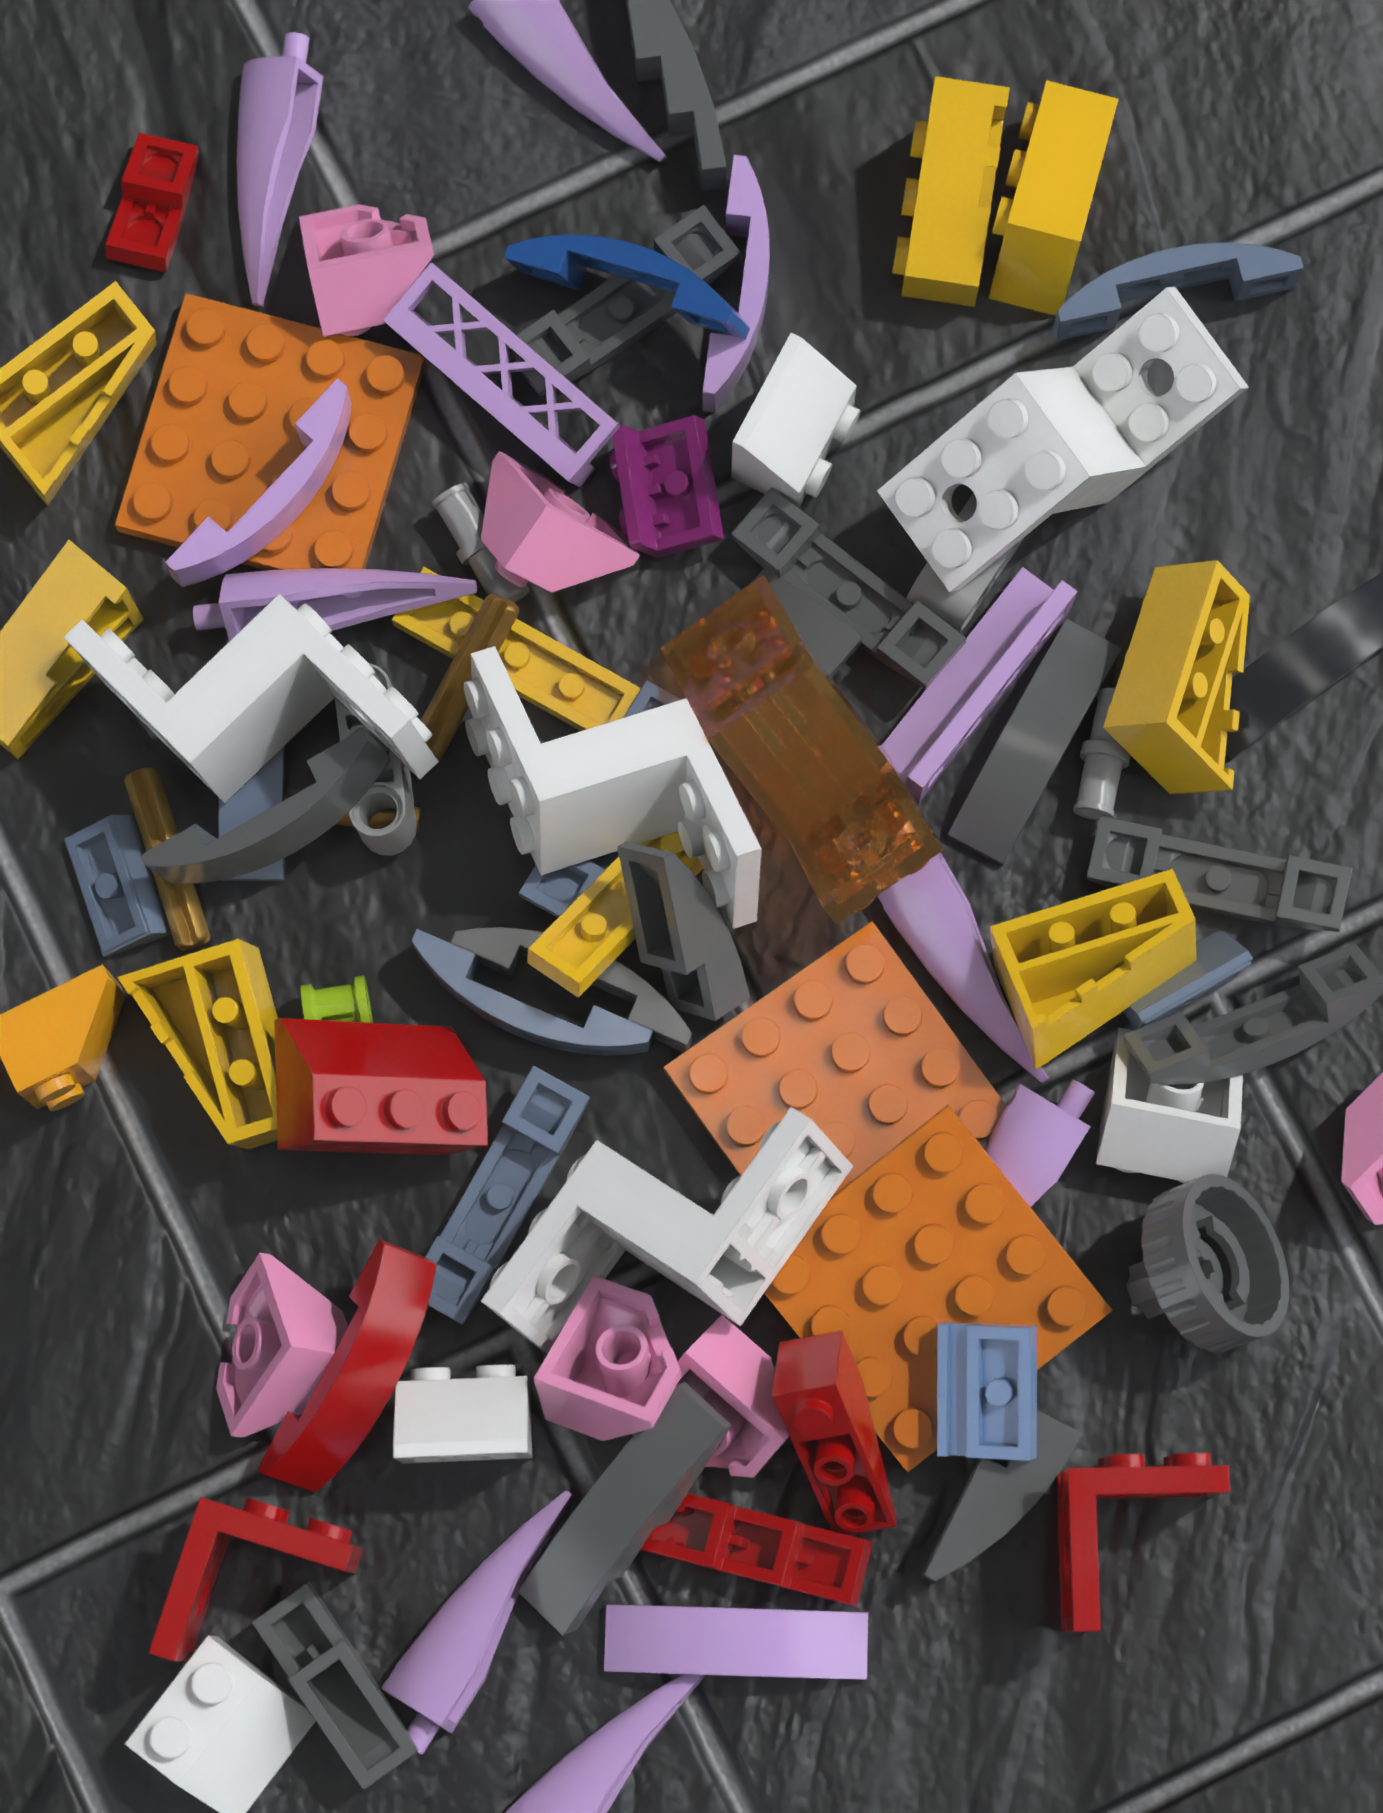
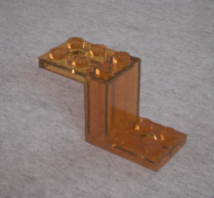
M764 575L660 647L708 741L788 840L822 907L836 925L852 913L868 907L875 897L907 875L921 870L930 859L944 850L889 754L812 654L777 592Z

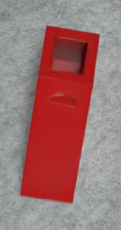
M837 1331L780 1342L772 1397L831 1531L851 1535L896 1527L897 1518L863 1379L843 1332Z

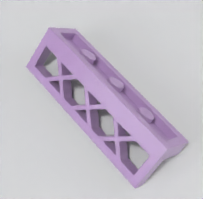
M430 263L383 319L385 323L568 482L581 488L596 470L590 462L621 425L436 265ZM435 284H438L452 297L453 324L431 326L414 311ZM463 307L479 321L464 322ZM491 330L498 336L500 364L477 366L466 356L465 332ZM454 333L455 346L442 334ZM509 347L520 355L525 362L510 363ZM537 370L545 377L547 404L524 406L514 398L511 372ZM501 373L502 386L488 374ZM556 387L573 402L557 403ZM583 410L600 425L578 452L559 437L558 412ZM548 414V426L535 415Z
M1022 567L968 635L963 647L923 692L870 759L869 767L919 804L1071 611L1077 591L1063 580L1053 590Z

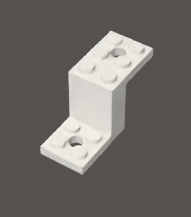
M1166 287L1073 367L1014 373L878 489L877 492L949 592L959 591L1051 514L1109 503L1249 387L1177 288ZM1157 359L1166 361L1174 373L1173 385L1164 395L1154 392L1147 380L1148 369ZM960 484L968 486L976 497V510L969 520L960 518L952 507L953 492Z
M280 594L176 694L152 670L147 671L135 658L134 653L109 628L99 636L82 619L64 636L65 640L100 680L224 803L248 782L334 697L419 779L438 763V760L426 744L433 735L417 718L419 714L414 707L394 687L391 686L387 690L373 675L375 673L373 668L349 644L343 648L330 634L331 628L308 604L304 603L296 610Z
M495 646L471 653L472 680L464 682L466 700L473 715V718L465 721L468 739L477 757L486 755L491 766L488 769V779L495 800L499 805L508 803L514 816L510 819V825L517 848L522 855L531 853L540 875L618 851L617 846L625 841L638 844L679 832L680 840L689 858L698 856L704 869L702 880L705 890L711 896L717 908L722 906L732 928L735 929L757 921L761 847L687 698L541 744Z
M790 1107L782 1120L767 1130L762 1138L760 1151L743 1175L735 1178L727 1186L722 1196L721 1206L712 1215L596 1140L588 1153L580 1157L572 1165L567 1176V1182L549 1207L542 1210L534 1218L530 1225L528 1236L511 1260L503 1264L496 1271L491 1280L490 1289L481 1302L528 1341L548 1354L593 1275L605 1279L626 1250L741 1326L853 1168V1165L812 1119Z

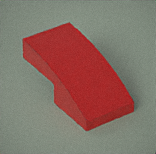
M138 133L122 178L123 197L105 244L107 259L167 273L188 203L199 156V146Z

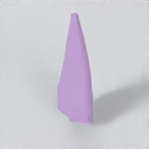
M472 0L468 6L472 14L478 16L488 32L540 82L575 110L618 139L659 162L667 158L609 87L559 0Z
M290 32L285 34L282 56L252 59L243 66L237 141L238 212L243 258L251 300L255 306H263L283 222L301 166L315 135L323 76L306 64L310 38L301 33Z
M286 569L226 574L221 586L219 603L195 605L193 607V619L197 631L226 628L229 641H231L280 594L296 610L304 603L308 604L333 631L384 616L477 593V585L475 580L427 573L378 569Z
M915 825L903 829L892 838L907 863L871 885L872 891L878 896L883 909L912 951L957 1006L1000 1049L1042 1083L1048 1080L1049 1077L1043 1066L1037 1070L1034 1067L1011 1008L999 986L970 902L939 849H928Z
M1074 1079L1057 1106L1019 1084L1002 1112L985 1147V1151L1030 1207L1058 1181L1091 1127L1079 1120L1095 1092Z
M565 1490L521 1525L482 1561L444 1602L409 1646L389 1678L383 1684L381 1689L418 1712L407 1729L419 1749L418 1753L423 1755L440 1727L451 1734L453 1733L486 1680L494 1653L520 1594L518 1590L527 1579L574 1497L570 1492Z
M683 1674L654 1690L609 1720L561 1758L525 1791L506 1813H607L647 1747L705 1675Z

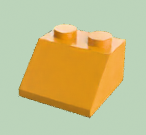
M103 964L0 1014V1058L17 1093L37 1109L46 1105L50 1111L65 1108L85 1096L82 1087L96 1081L126 998L121 985Z

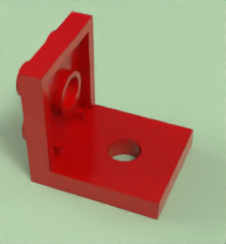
M1211 1453L1171 1454L1169 1457H1163V1466L1145 1467L1144 1454L1104 1455V1458H1098V1467L1067 1468V1470L1061 1471L1056 1477L1061 1631H1101L1096 1499L1215 1497L1230 1492L1229 1465H1211Z
M200 1497L149 1653L172 1661L190 1660L231 1536L355 1574L364 1548L349 1544L353 1533L351 1530L309 1517L306 1530L287 1524L291 1511L246 1497L242 1510Z

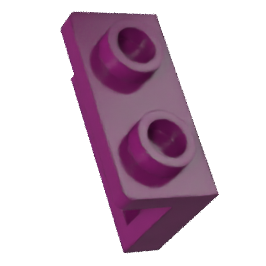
M692 415L641 431L626 425L620 426L612 436L614 448L610 451V465L616 480L620 483L623 508L619 512L621 531L631 548L655 558H660L724 540L705 420Z

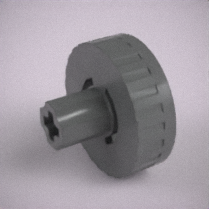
M1218 1174L1202 1176L1157 1195L1153 1202L1149 1204L1142 1224L1141 1243L1144 1261L1129 1266L1130 1275L1126 1287L1133 1306L1142 1310L1147 1319L1166 1314L1169 1321L1180 1331L1183 1337L1194 1343L1198 1348L1206 1349L1213 1353L1225 1352L1274 1333L1286 1316L1289 1302V1278L1279 1239L1258 1202L1237 1182Z

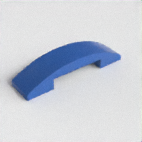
M553 235L528 239L508 245L504 258L524 275L575 290L580 289L588 267L676 293L671 307L691 324L745 340L750 330V327L739 313L692 271L669 257L631 242L593 235Z

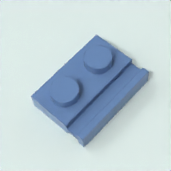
M954 1322L937 1324V1456L947 1457L953 1455L966 1456V1458L1031 1461L1037 1457V1325L963 1324Z

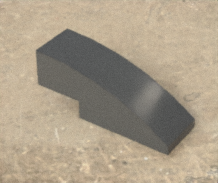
M628 841L617 846L640 962L662 968L669 1004L675 1010L716 1021L749 1000L750 996L742 963L730 931L713 899L694 873L672 852Z
M1037 1410V1457L1031 1461L1007 1460L1003 1467L989 1459L979 1458L921 1577L935 1582L969 1563L1002 1538L1039 1501L1062 1471L1083 1433Z
M310 1582L252 1622L289 1676V1682L363 1790L419 1751L381 1688Z

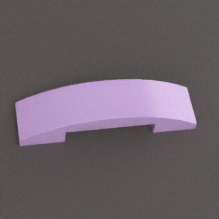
M734 155L726 210V234L748 237L738 313L750 327L746 340L727 334L710 333L702 393V411L714 413L730 395L749 363L758 340L767 301L770 260L767 213L756 175L747 157Z
M337 378L295 423L300 442L307 448L239 521L226 532L208 516L165 562L173 580L181 587L205 581L243 563L276 539L311 502L336 461L349 425L352 403L348 388L342 381Z
M606 1605L604 1671L867 1679L868 1613Z

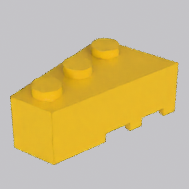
M935 76L928 121L916 120L910 157L922 158L919 179L907 178L901 213V215L912 216L913 223L910 238L898 236L892 271L894 274L904 275L901 296L975 307L1010 87Z
M1046 80L1040 105L1027 103L1018 139L1030 142L1027 152L1018 149L1014 150L1005 186L1016 188L1014 199L1001 197L992 233L1004 236L989 299L1054 316L1057 315L1058 309L1065 302L1118 98Z
M116 281L0 368V447L47 506L157 345L155 330Z
M70 540L67 541L0 631V745L17 759L25 753L95 674L65 640L64 636L83 619L99 636L109 628L124 642L144 620L128 589Z
M1218 560L1155 567L1103 726L1169 794L1233 790L1234 770L1224 768L1227 732L1238 731L1240 712L1234 709L1229 710L1232 675L1243 673L1250 595Z
M1173 869L990 926L994 969L1036 1070L1197 961L1195 917Z
M235 939L117 977L127 993L133 996L152 1026L150 1027L160 1043L167 1047L185 1074L184 1079L226 1142L230 1145L251 1149L277 1141L274 1020L278 1019L259 948L240 939Z

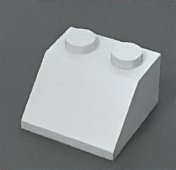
M790 333L733 440L731 478L763 494H766L772 487L799 508L806 494L816 498L820 493L832 468V463L826 461L825 458L835 440L843 444L846 443L857 423L861 410L853 407L857 385L803 338L793 333Z
M1118 1027L1099 1127L1096 1164L1113 1167L1126 1173L1138 1172L1174 1179L1184 1184L1209 1174L1227 1177L1241 1129L1243 1074L1195 1084L1167 1085L1151 1083L1124 1044L1123 1034L1133 1030Z
M515 1365L477 1366L476 1378L450 1379V1368L445 1367L411 1369V1381H398L396 1385L393 1439L394 1458L403 1464L533 1458L530 1379L528 1376H516Z
M207 1636L125 1745L177 1786L219 1813H247L315 1724L316 1720L305 1704L218 1636Z

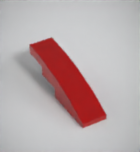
M687 1493L670 1521L654 1528L640 1550L857 1607L873 1542Z

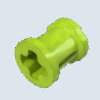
M364 975L356 976L353 984L321 989H314L311 984L301 985L304 1019L373 1023L368 987Z

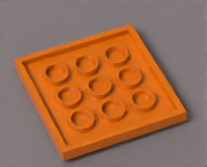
M186 293L115 527L118 532L178 548L208 516L228 532L307 448L300 442L295 423L338 378L348 388L352 408L346 435L332 469L314 498L296 520L270 544L241 564L265 571L319 568L366 569L425 369V356L352 336L347 337L340 333L323 336L321 328Z
M873 921L664 1066L667 1076L739 1176L743 1175L760 1151V1144L767 1130L775 1123L780 1122L790 1107L812 1119L853 1165V1168L834 1194L946 1105L949 1104L984 1149L1006 1107V1104Z
M949 1104L831 1197L764 1292L800 1338L837 1331L843 1332L863 1379L875 1432L907 1472L937 1450V1324L954 1322L963 1324L1037 1325L1038 1370L1113 1311Z

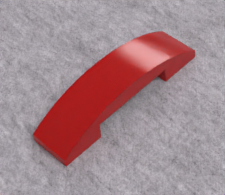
M379 1239L349 1295L359 1308L302 1415L287 1412L258 1467L262 1474L316 1493L354 1454L392 1395L412 1352L432 1291L437 1266L435 1262Z

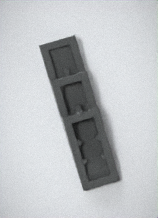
M625 0L637 82L661 79L669 137L694 134L702 191L726 188L727 165L714 104L694 47L671 1Z
M686 1382L678 1384L654 1427L650 1430L634 1434L554 1537L518 1592L562 1636L578 1630L607 1583L622 1577L653 1529L670 1521L732 1425Z

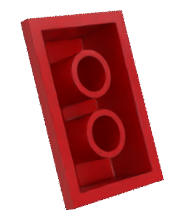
M289 1018L274 1020L278 1150L452 1155L488 1146L486 1081L452 1027Z

